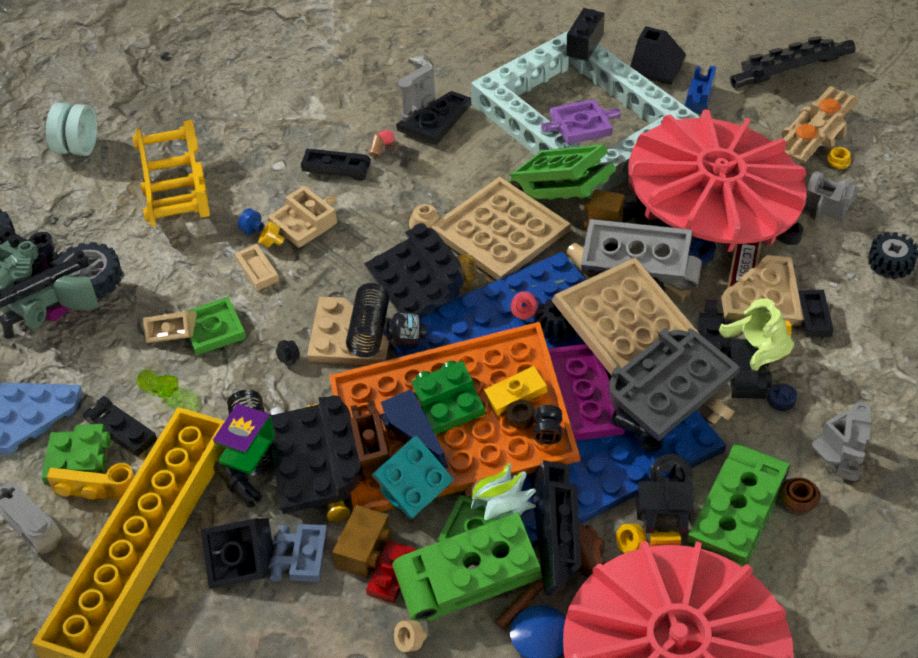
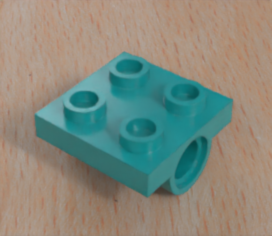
M417 435L372 474L373 478L380 484V490L385 498L398 509L400 508L409 519H413L454 481V478Z

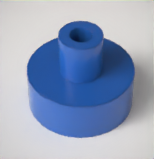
M251 208L244 210L238 219V229L248 235L253 234L255 231L260 232L264 227V223L261 222V214Z

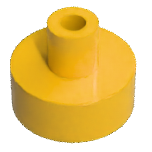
M271 221L268 222L261 232L258 243L267 248L273 243L280 246L284 241V237L278 234L280 226Z
M636 523L623 524L616 532V544L623 553L639 549L640 543L647 540L644 529Z

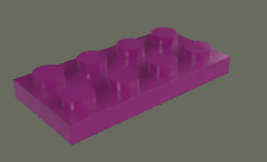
M587 344L549 348L548 351L575 441L624 435L625 429L610 424L612 413L616 410L609 399L610 381L605 367Z

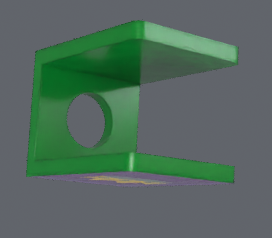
M237 403L213 438L214 444L226 448L219 458V463L238 471L252 474L275 438L271 416L268 413Z

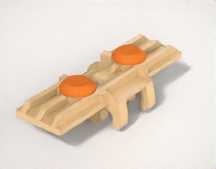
M829 86L820 98L811 104V108H802L798 118L790 127H786L782 131V137L787 142L785 152L792 159L804 164L822 143L826 146L825 152L827 154L831 152L835 147L834 138L838 134V139L842 140L847 134V122L843 118L855 106L859 98Z

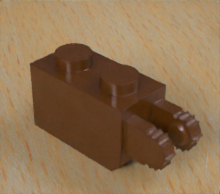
M374 400L368 401V414L361 415L360 408L357 405L351 406L353 418H350L359 461L366 480L372 479V474L391 458L384 426Z

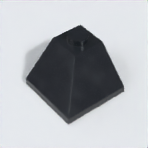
M254 518L200 529L209 589L266 578L273 551L269 518Z

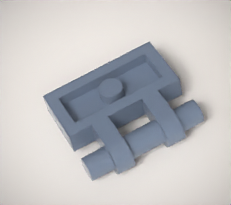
M298 524L296 534H289L290 528L286 525H280L278 533L273 539L275 550L273 557L270 558L269 570L271 572L269 579L279 582L281 581L282 573L289 570L290 581L320 582L328 534L327 525ZM289 548H293L292 557L285 556L286 550Z

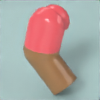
M389 130L374 134L369 155L379 158L382 147L393 143L395 139L394 134Z

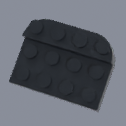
M423 223L417 224L405 232L407 240L364 263L375 282L382 285L388 291L389 301L397 313L418 314L420 319L456 299L460 295L459 289L464 281L467 280L459 259L438 233L431 228H427Z
M339 396L319 397V405L270 415L275 434L270 449L282 514L344 501L350 498L349 493L359 485L360 481H363V469L359 461L350 421L351 414Z

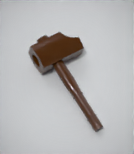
M579 523L581 567L578 571L589 578L597 564L604 565L602 558L604 541L597 536L598 534L594 528L589 525L583 526ZM543 578L528 584V587L515 601L505 608L506 610L495 620L498 627L504 629L544 589Z

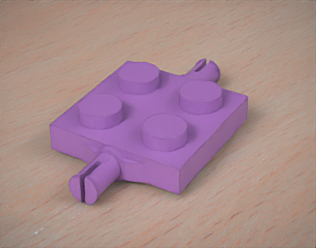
M595 99L550 108V117L553 121L542 123L541 128L543 133L558 131L567 144L611 136L613 127L608 120L620 118L621 112L619 108L606 111L597 104Z

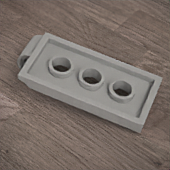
M590 219L581 268L583 270L605 272L636 258L651 277L659 278V281L673 284L679 289L694 290L698 288L702 261L697 257L689 256L692 230ZM611 242L618 245V248L611 252L604 249L605 245ZM635 245H640L644 248L640 254H632L630 252L631 247ZM660 248H666L670 251L665 257H659L655 254Z

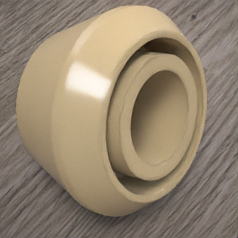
M422 204L413 210L409 219V227L412 229L415 225L423 223L427 228H430L432 224L441 219V216L433 206Z

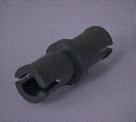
M217 461L214 465V471L227 483V488L232 493H236L248 508L256 506L250 496L259 503L262 499V494L248 481V476L244 472L224 466V469Z

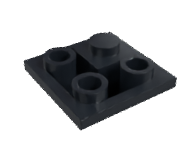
M645 26L637 40L630 67L647 79L672 85L686 58V53L667 31Z

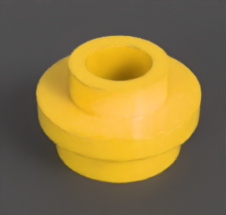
M835 147L827 155V163L836 169L847 168L851 164L852 158L846 148Z

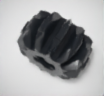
M547 298L545 304L539 303L534 314V322H540L545 340L552 337L555 342L558 338L566 341L569 335H575V329L552 300Z

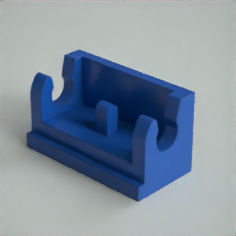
M697 66L695 69L694 79L691 81L684 104L694 113L702 114L703 110L708 109L714 88L716 66L709 67L708 75L700 74V66Z

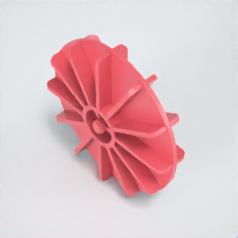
M703 110L701 118L677 120L670 114L663 117L661 125L639 135L629 159L628 186L631 191H635L640 201L646 206L645 216L649 220L659 218L673 228L692 230V236L724 243L725 251L732 252L735 244L761 241L767 246L775 242L776 236L784 233L796 224L806 202V169L803 166H797L793 159L785 152L787 142L783 138L771 141L758 132L749 129L751 119L746 118L742 126L712 119L710 110Z
M645 541L640 543L637 550L620 555L604 565L597 564L593 568V574L582 584L569 606L563 634L564 658H794L791 632L786 620V610L784 606L778 604L763 583L752 574L753 567L749 564L742 567L726 557L701 549L702 542L697 541L695 547L679 545L649 547L648 542Z

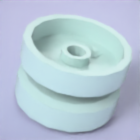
M57 102L51 106L46 122L47 144L53 153L69 154L71 152L73 155L79 156L90 155L97 138V117L91 105L75 104L73 106L71 103Z

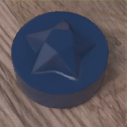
M779 383L770 388L768 402L774 409L787 411L795 406L797 392L792 386Z

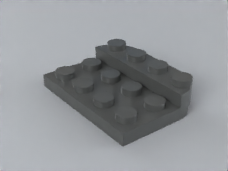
M665 328L658 333V339L623 368L618 365L613 370L609 387V399L615 409L619 407L624 410L655 439L660 441L736 377L740 372V367L695 330L689 328L688 332L683 330L669 331L668 328Z

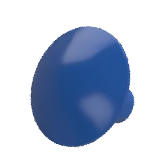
M544 605L532 606L521 611L514 618L510 628L511 642L520 653V657L557 658L564 656L563 634L566 616L559 610Z

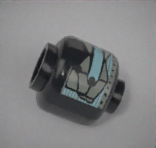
M396 313L392 319H388L386 338L391 340L394 347L416 348L420 343V339L425 340L426 324H421L418 314Z

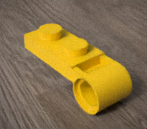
M117 463L111 466L107 474L50 468L47 475L53 493L60 496H81L90 500L96 498L120 500L135 477L132 468L126 463Z

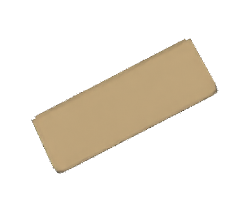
M184 311L144 317L143 325L146 344L193 337L197 312Z

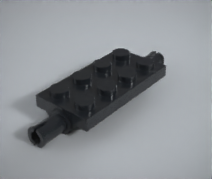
M821 36L811 37L805 43H791L788 45L789 48H775L769 50V54L766 55L756 54L750 56L749 60L741 62L742 71L745 72L730 76V83L735 89L769 80L771 75L816 61L826 63L838 59L840 56L854 53L856 46L853 40L837 43L833 39L824 40Z

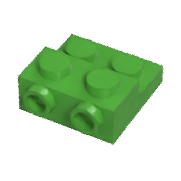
M75 425L74 432H51L41 476L43 483L49 484L47 475L50 468L100 474L102 471H105L107 466L105 451L106 448L110 447L111 437L109 431L106 432L104 425Z

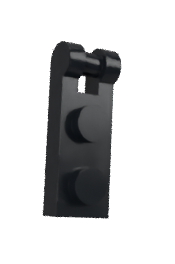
M307 148L301 162V170L304 172L351 176L358 181H363L366 178L371 158L365 154Z
M102 396L93 409L88 408L83 413V417L89 424H103L106 432L109 431L111 439L136 457L141 455L157 440L155 432L115 406L106 396ZM103 413L108 414L104 419L100 417Z

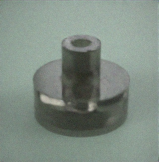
M397 146L395 157L401 159L399 167L408 169L410 161H418L420 152L409 147Z

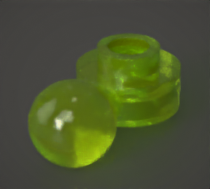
M146 369L139 372L136 378V383L140 389L145 391L152 390L158 397H171L174 395V392L179 390L178 377L173 375L157 376L154 371Z

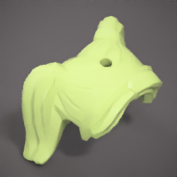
M770 299L755 300L744 311V316H750L728 325L721 324L719 332L724 338H733L744 334L751 345L759 349L751 358L750 366L752 370H758L764 364L787 356L794 348V341L786 332L783 313L775 307V303Z

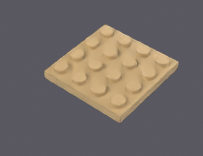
M499 176L432 224L430 228L435 230L449 247L494 279L499 280L517 272L571 230V223Z
M636 258L557 293L552 300L611 376L613 370L618 365L623 368L658 339V333L661 330L668 328L669 331L683 330L688 332L690 328L698 332Z

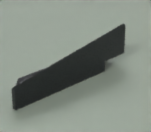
M543 460L531 475V487L536 490L532 496L533 504L536 505L534 512L544 594L551 595L581 567L577 486L569 484L570 465Z

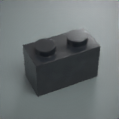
M582 9L567 33L566 56L584 61L589 60L604 35L605 13L594 9Z

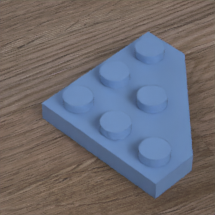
M1 383L0 455H10L18 450V445L30 437L34 440L53 428L52 424L64 416L69 418L77 412L83 392L81 386Z

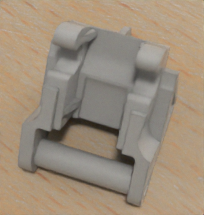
M815 171L812 173L808 185H806L807 196L804 208L816 212L815 220H818L821 214L842 221L852 201L855 200L859 187L846 181L845 183H838L826 179L824 173Z
M858 402L853 406L852 411L846 410L826 421L821 438L812 442V448L837 472L836 476L851 481H857L860 472L858 470H851L848 466L859 467L860 464H863L865 458L864 448L870 439L872 422L870 406L864 402Z

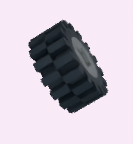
M885 232L884 236L882 234L877 235V239H873L868 256V264H871L870 268L872 270L877 269L876 274L878 275L884 273L885 278H888L889 275H892L893 279H897L898 275L901 278L906 277V274L910 275L912 270H914L918 257V246L916 243L913 244L914 240L912 238L906 240L907 235L902 234L900 237L898 232H893V235H890L889 232Z

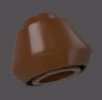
M795 477L788 479L780 488V498L784 507L794 515L802 516L808 514L818 506L821 499L819 488L806 478Z

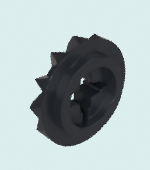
M676 454L662 455L656 458L653 465L648 468L650 477L647 481L664 482L665 477L661 473L670 472L671 470L672 476L679 480L675 482L693 481L690 465L684 458Z

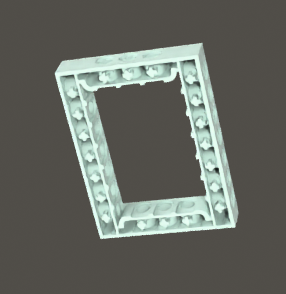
M568 31L471 82L472 105L534 155L542 150L581 146L578 143L567 144L558 131L543 133L541 124L550 121L518 97L526 91H531V88L540 83L548 82L551 77L560 72H566L569 64L575 67L578 73L584 74L591 79L594 85H599L606 90L609 96H614L622 102L625 108L628 107L638 114L640 119H645L649 122L648 126L607 149L608 153L600 160L601 162L613 161L616 171L609 176L607 182L593 188V192L594 189L608 192L628 180L629 159L639 135L661 125L664 116L670 114L677 120L699 118L697 114L599 44L588 61L566 56ZM593 192L587 198L591 199Z

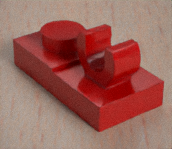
M388 540L366 588L367 595L395 603L401 589L392 563L400 556L416 551V548Z

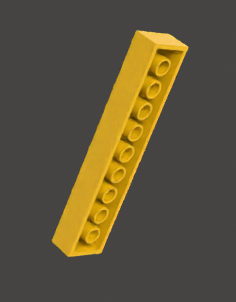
M177 407L32 642L39 658H108L215 473L214 465L217 461L219 462V458L226 448L214 444L213 438L225 420Z

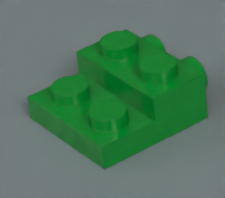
M463 360L457 363L456 361H448L442 365L440 370L432 373L429 371L420 372L415 380L411 381L415 396L435 435L486 415L484 406L474 388L473 381Z

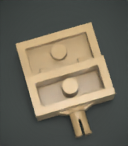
M302 186L285 197V206L267 216L268 222L271 221L280 226L279 232L300 248L337 224L336 211L331 207L337 203V198L331 194L322 200L306 186Z

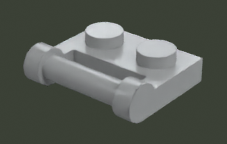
M426 64L399 80L398 85L402 93L403 105L401 119L406 122L413 118V113L418 110L421 112L426 110L435 101L433 67Z

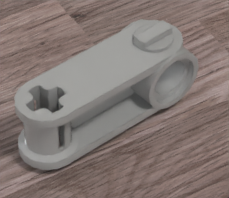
M7 483L0 486L1 514L9 525L25 540L29 548L36 555L48 553L55 549L58 540L63 536L53 519L48 514H45L16 484Z

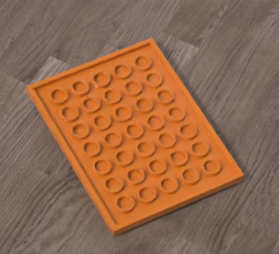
M540 322L329 375L332 394L341 398L342 402L348 407L351 418H353L351 406L357 405L360 408L361 415L368 414V401L371 400L375 401L377 411L381 415L384 413L381 402L407 390H413L411 381L415 380L420 372L429 371L432 373L440 370L442 365L448 361H456L457 363L463 360L473 381L474 388L484 406L486 415L435 435L445 454L448 464L446 470L454 478V481L435 498L464 491L480 478H486L502 472L507 463H511V478H513L514 475H518L523 471L526 474L534 473L543 460L561 464L581 461ZM534 366L547 385L548 392L529 402L532 403L535 409L542 405H554L562 410V422L560 424L562 427L561 441L551 445L536 442L533 438L535 422L526 429L512 427L508 422L507 412L497 416L485 396L484 389ZM384 427L390 456L392 457L405 444L395 438L391 429L386 431ZM365 475L363 476V481H360L359 485L350 493L353 510L356 505L378 512L396 508L382 494L380 484L374 478L366 480Z

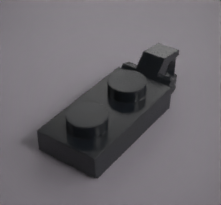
M706 300L705 313H699L698 332L728 357L727 338H724L719 332L721 324L725 325L723 313H717L716 300Z

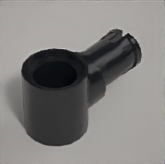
M619 407L614 410L610 424L631 432L632 436L638 438V445L644 450L658 451L662 449L664 437L658 441Z

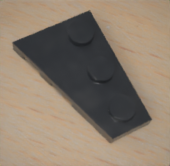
M450 91L433 101L431 107L423 112L418 110L413 113V118L408 121L402 120L396 124L397 131L437 145L471 106V97Z

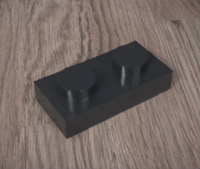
M824 290L798 291L804 319L802 325L805 337L832 336L834 328Z

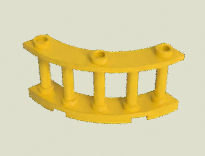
M193 120L183 121L184 126L179 127L180 129L143 136L142 129H136V135H132L134 147L140 151L145 182H141L143 196L147 197V207L143 208L145 222H150L151 227L157 225V218L192 211L200 213V218L210 216L202 163L196 162L195 152H199ZM177 139L187 140L189 152H185V155L148 162L145 145ZM186 164L187 167L192 166L193 173L188 174L189 176L155 183L151 181L150 171ZM186 186L195 187V190L191 191L190 194L154 200V192Z

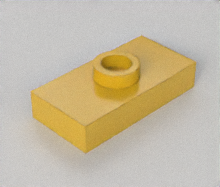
M532 366L484 389V392L495 413L499 416L507 412V408L511 403L518 400L530 401L547 393L548 390L538 371Z

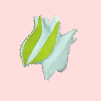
M507 463L502 472L486 477L474 486L471 509L474 510L484 505L486 508L484 520L486 521L492 518L496 521L517 512L521 515L525 510L536 508V505L527 501L536 490L521 491L527 474L523 471L518 475H514L513 479H511V463Z

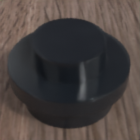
M282 340L278 343L276 355L279 361L287 366L295 364L296 360L300 358V352L296 343L292 340Z

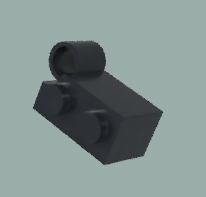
M730 339L728 358L740 367L739 374L730 381L731 398L765 399L766 388H771L772 384L771 371L766 370L769 363L760 366L758 370L751 369V358L759 349L754 348L747 339Z

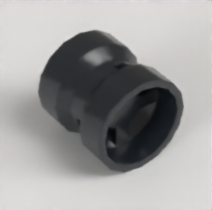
M554 405L537 407L534 410V422L536 423L533 428L534 440L545 445L560 442L562 439V427L560 426L562 410Z

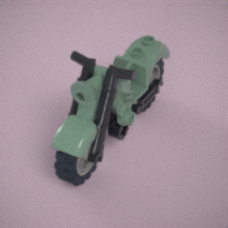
M0 209V308L3 313L0 316V323L4 337L7 339L14 336L13 324L24 320L29 328H38L45 320L46 311L58 305L76 310L99 307L97 298L102 299L106 297V294L108 292L112 293L116 289V284L119 285L121 282L120 276L123 273L115 250L111 247L108 248L103 243L98 245L97 242H90V244L86 245L85 243H80L74 248L71 246L66 249V252L57 254L54 252L55 244L50 233L38 232L33 234L29 240L15 233L8 213Z

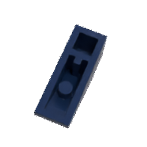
M407 390L382 401L381 405L384 413L380 415L386 431L391 429L395 438L403 444H406L417 435L445 469L448 468L444 451L413 390Z

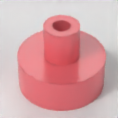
M529 292L516 294L511 302L513 315L523 320L534 316L538 308L536 297Z

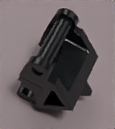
M665 477L664 482L639 481L636 495L637 520L644 522L645 533H655L657 517L660 514L675 515L679 534H688L690 514H694L693 482H669L668 477Z

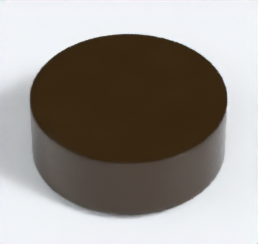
M518 400L509 405L507 408V418L512 427L526 429L533 425L535 408L532 403L526 400Z

